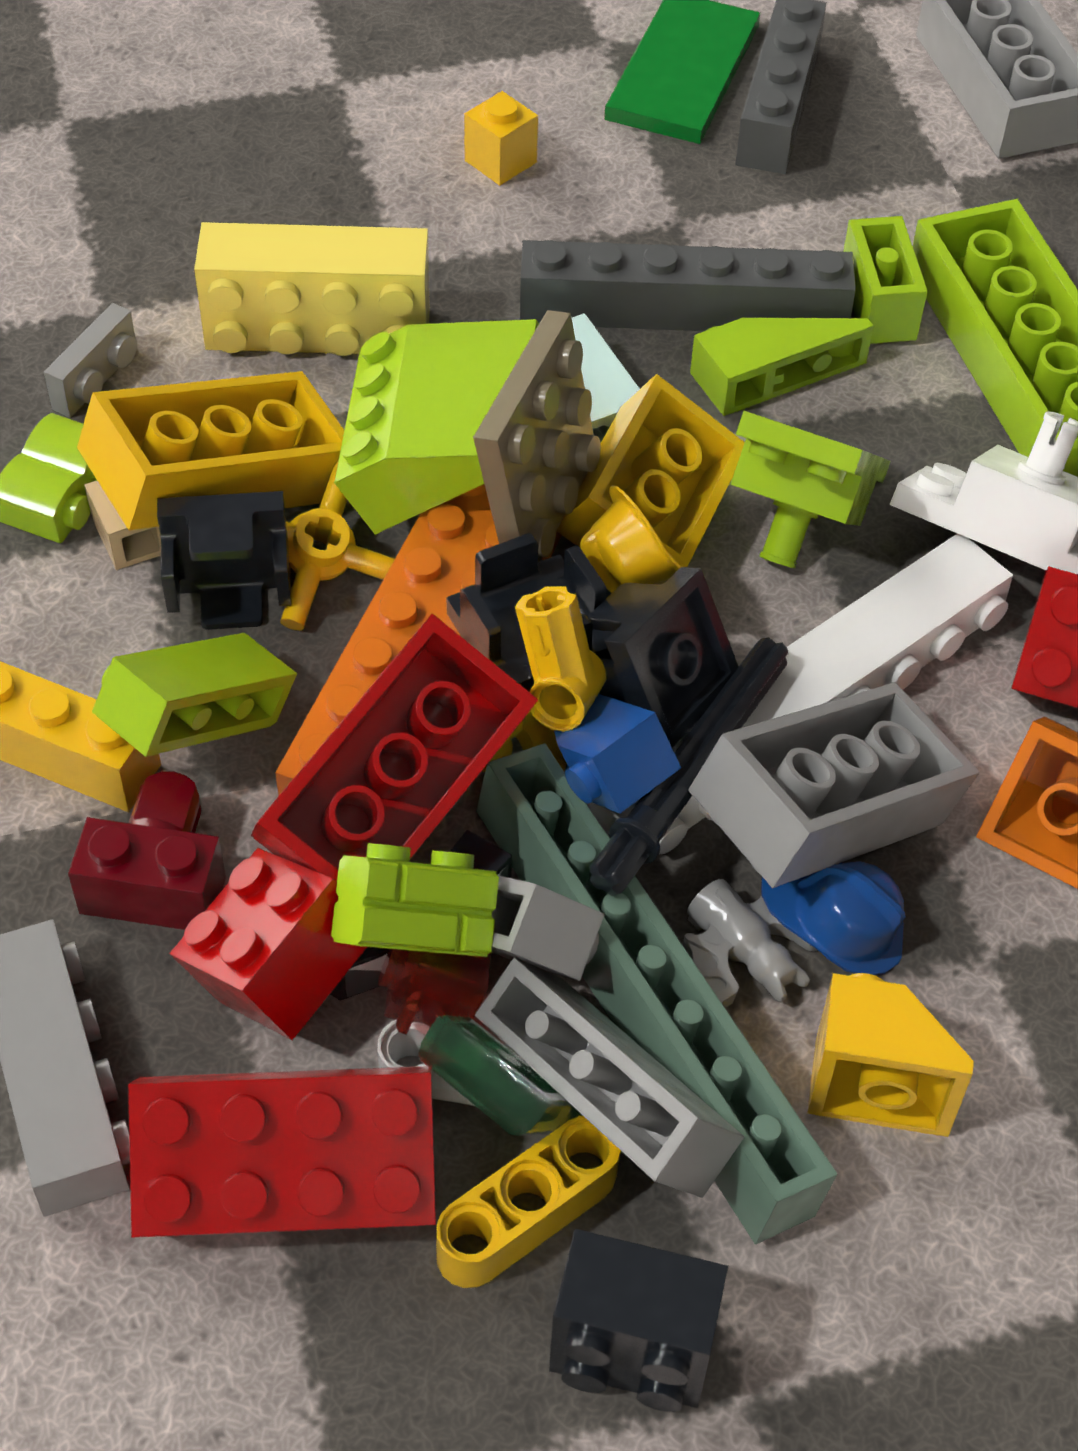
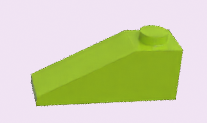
M740 318L694 335L690 373L720 413L726 416L866 364L874 325L868 318Z

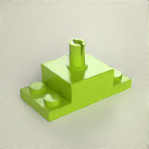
M743 411L735 435L744 437L746 440L730 485L774 499L772 504L778 507L763 551L760 552L759 557L786 567L795 568L811 518L817 519L821 515L844 524L861 526L876 481L883 483L891 461L867 451Z

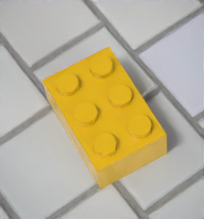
M656 374L619 409L600 443V458L596 469L593 472L587 473L579 488L578 499L573 512L565 514L557 532L580 547L583 536L612 506L613 502L609 493L610 487L612 485L618 486L644 514L666 551L681 567H687L733 478L745 442Z

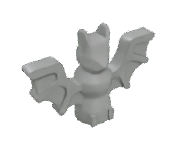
M718 879L704 887L691 901L687 910L688 920L698 931L703 929L705 932L699 935L685 934L682 946L724 1008L733 1003L739 989L738 983L730 971L728 958L733 962L745 963L749 973L760 984H763L773 998L779 1002H782L787 996L784 987L787 984L793 982L801 987L808 985L810 979L807 973L792 960L790 952L784 946L771 940V934L788 938L807 951H817V949L784 927L769 912L762 895L756 902L744 903L737 892L724 879Z

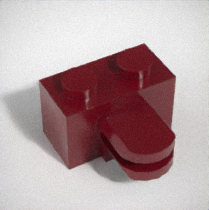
M175 771L149 775L145 778L139 789L129 823L91 817L86 818L68 871L79 914L185 930L194 917L209 907L223 890L226 874L219 836L195 833L202 812L195 782L186 775Z

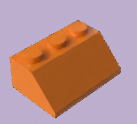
M1044 716L1032 722L976 838L1077 889L1078 732Z

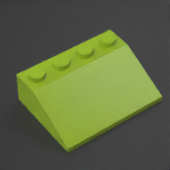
M536 319L408 324L390 334L388 332H380L372 336L360 348L334 483L375 535L484 484L473 436L538 327L539 323Z

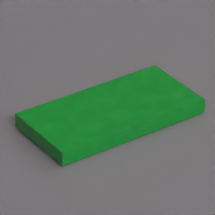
M663 0L605 105L604 120L700 144L759 27L761 12L711 0Z

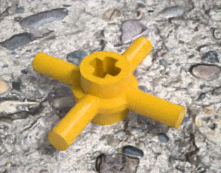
M338 462L333 466L320 507L298 515L291 522L286 521L289 562L296 576L291 588V606H285L280 623L292 630L301 631L304 629L320 581L336 578L344 573L347 568L383 580L395 560L392 557L356 545L354 534L342 517L347 498L334 483ZM313 540L326 544L325 550L314 548L312 546Z

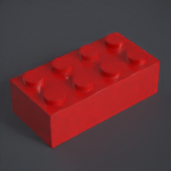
M432 613L261 816L251 836L271 853L331 877L336 882L338 879L339 860L343 858V855L366 857L368 843L410 847L411 859L538 702V699Z
M431 1066L139 1077L128 1084L131 1238L436 1225Z

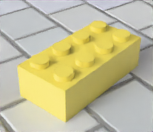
M201 222L194 271L205 350H222L228 353L240 351H269L281 354H294L296 352L333 353L339 356L359 354L360 348H362L364 343L380 332H388L390 334L408 324H429L428 228Z

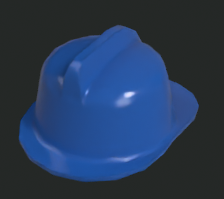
M861 861L834 864L831 867L772 888L763 877L761 878V895L769 912L784 927L813 946L829 961L846 972L882 975L900 962L902 958L903 920L905 919L904 900L898 885L889 874L877 866Z

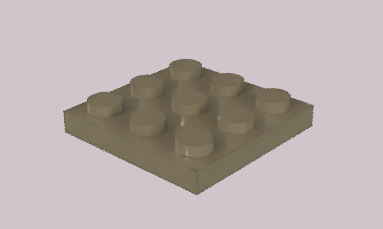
M551 310L546 311L473 436L499 544L524 534L532 533L539 544L538 562L541 561L542 557L550 555L554 547L556 531L565 514L573 512L577 503L579 488L587 473L593 472L596 469L601 451L600 439L593 433L590 417L592 396L591 392L585 389L581 370L583 360L582 344L575 339L571 313Z

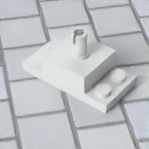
M1047 411L1044 414V421L1029 457L996 445L972 460L967 474L960 469L942 463H935L933 468L925 466L898 482L890 505L1046 570L1050 566L1078 574V477L1063 471L1078 435V421L1070 418L1068 423L1064 422L1056 440V435L1065 415Z

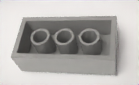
M922 0L916 36L998 159L1078 142V53L1039 0Z
M894 682L723 733L688 790L707 811L710 818L749 860L752 867L772 888L831 867L834 864L842 863L940 826L980 772Z

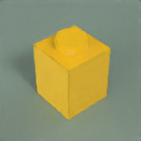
M503 91L464 113V159L495 183L502 185L537 163L538 115Z

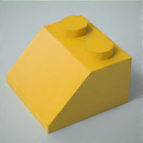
M833 973L815 1041L807 1114L949 1137L973 1075L974 1061L906 985L885 982L880 977L867 973H856L849 976Z

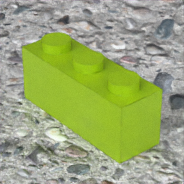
M245 632L120 655L112 658L110 665L102 676V687L92 713L147 757L271 727L279 718L297 673Z

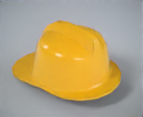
M612 485L609 493L613 504L583 536L580 542L581 550L604 582L606 589L610 592H614L623 583L656 585L665 583L681 566L666 551L656 532L638 506L618 486Z

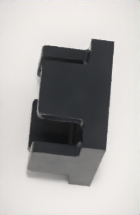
M283 491L157 498V519L161 537V581L167 613L180 612V594L199 593L201 595L202 628L214 630L261 626L263 623L262 592L265 589L277 588L279 606H291L292 572L289 562Z
M532 533L524 534L479 551L475 555V584L462 588L459 593L446 597L447 615L461 637L528 692H530L534 685V679L515 610L522 596L535 593L544 587L566 586L569 593L577 596L589 649L601 659L612 660L605 640L613 633L612 631L593 630V624L588 618L606 600L607 589L581 548L576 545L565 549L564 559L559 554L538 562L539 544Z
M681 567L665 583L660 585L623 583L588 616L593 624V630L613 632L605 640L612 660L601 659L606 669V681L599 694L655 712L672 748L699 721L739 667L701 568Z

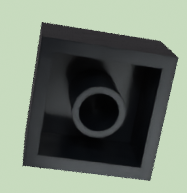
M575 1229L553 1314L549 1371L562 1374L561 1379L565 1384L580 1391L601 1393L606 1390L607 1386L637 1393L636 1398L640 1403L660 1411H680L683 1405L698 1408L729 1266Z

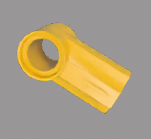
M566 586L544 587L535 593L522 596L515 607L534 679V685L530 693L538 699V702L530 711L542 725L552 730L568 731L581 724L606 681V669L602 660L589 649L577 596L569 593Z

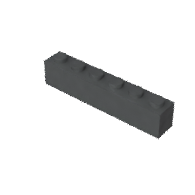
M553 240L522 241L520 320L536 319L540 323L546 311L551 310L571 313V318L585 313L594 327L706 331L709 328L721 326L740 318H851L856 291L853 252L731 248L720 246H674L664 244H618L609 242H562Z

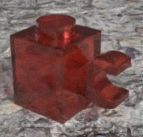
M389 949L378 980V985L388 988L384 1017L396 1020L398 1032L407 1035L412 1022H420L429 1026L435 1034L433 1038L434 1044L440 1047L445 1045L449 1035L466 1037L475 1018L474 1015L478 1011L488 989L491 953L487 957Z

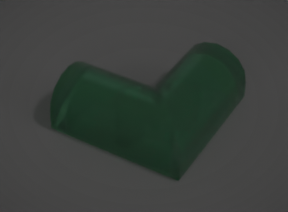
M438 1016L421 1042L418 1059L510 1135H549L567 1121L583 1116L537 1074L529 1064L470 1017Z

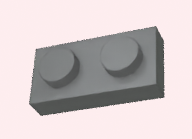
M112 303L44 371L52 410L71 418L84 403H90L92 392H100L103 384L118 368H125L132 362L137 350V340L130 310Z

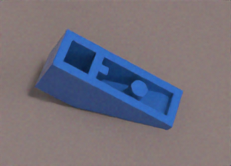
M598 694L580 725L568 731L554 730L557 745L569 767L565 771V777L573 792L587 804L592 802L619 814L681 769L680 763L655 712Z

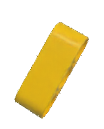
M584 1116L573 1118L452 1202L441 1213L436 1225L437 1266L442 1276L451 1284L462 1288H475L490 1282L607 1196L613 1189L617 1177L621 1150ZM587 1152L597 1156L603 1164L594 1169H583L573 1164L569 1158L577 1153ZM521 1193H532L541 1197L546 1205L536 1211H525L517 1208L511 1200ZM470 1234L481 1237L488 1244L483 1251L476 1254L458 1252L451 1245L456 1238Z

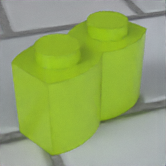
M50 413L35 426L23 447L22 453L15 456L0 473L1 523L57 543H62L72 529L79 530L86 524L91 510L84 484L96 481L97 479L77 449L83 423Z

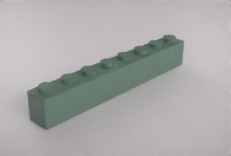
M544 743L488 762L476 812L499 848L512 854V868L519 879L540 885L605 914L598 931L599 943L596 953L585 966L582 977L610 1020L745 1136L715 1179V1183L754 1244L763 1242L814 1218L836 1179L837 1172L638 879L634 876L625 890L616 896H611L604 890L596 889L591 884L590 877L592 874L590 866L609 842L610 838L587 804L573 792L566 780L565 772Z

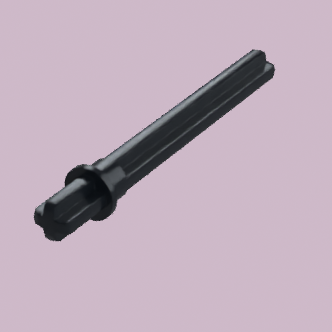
M769 637L757 641L675 751L681 769L644 795L626 818H619L612 824L609 829V842L590 866L592 874L590 882L596 889L604 890L611 896L622 893L643 863H651L657 858L660 853V840L693 796L688 789L721 735L743 727L787 666L786 656L788 655V649L783 643H775Z

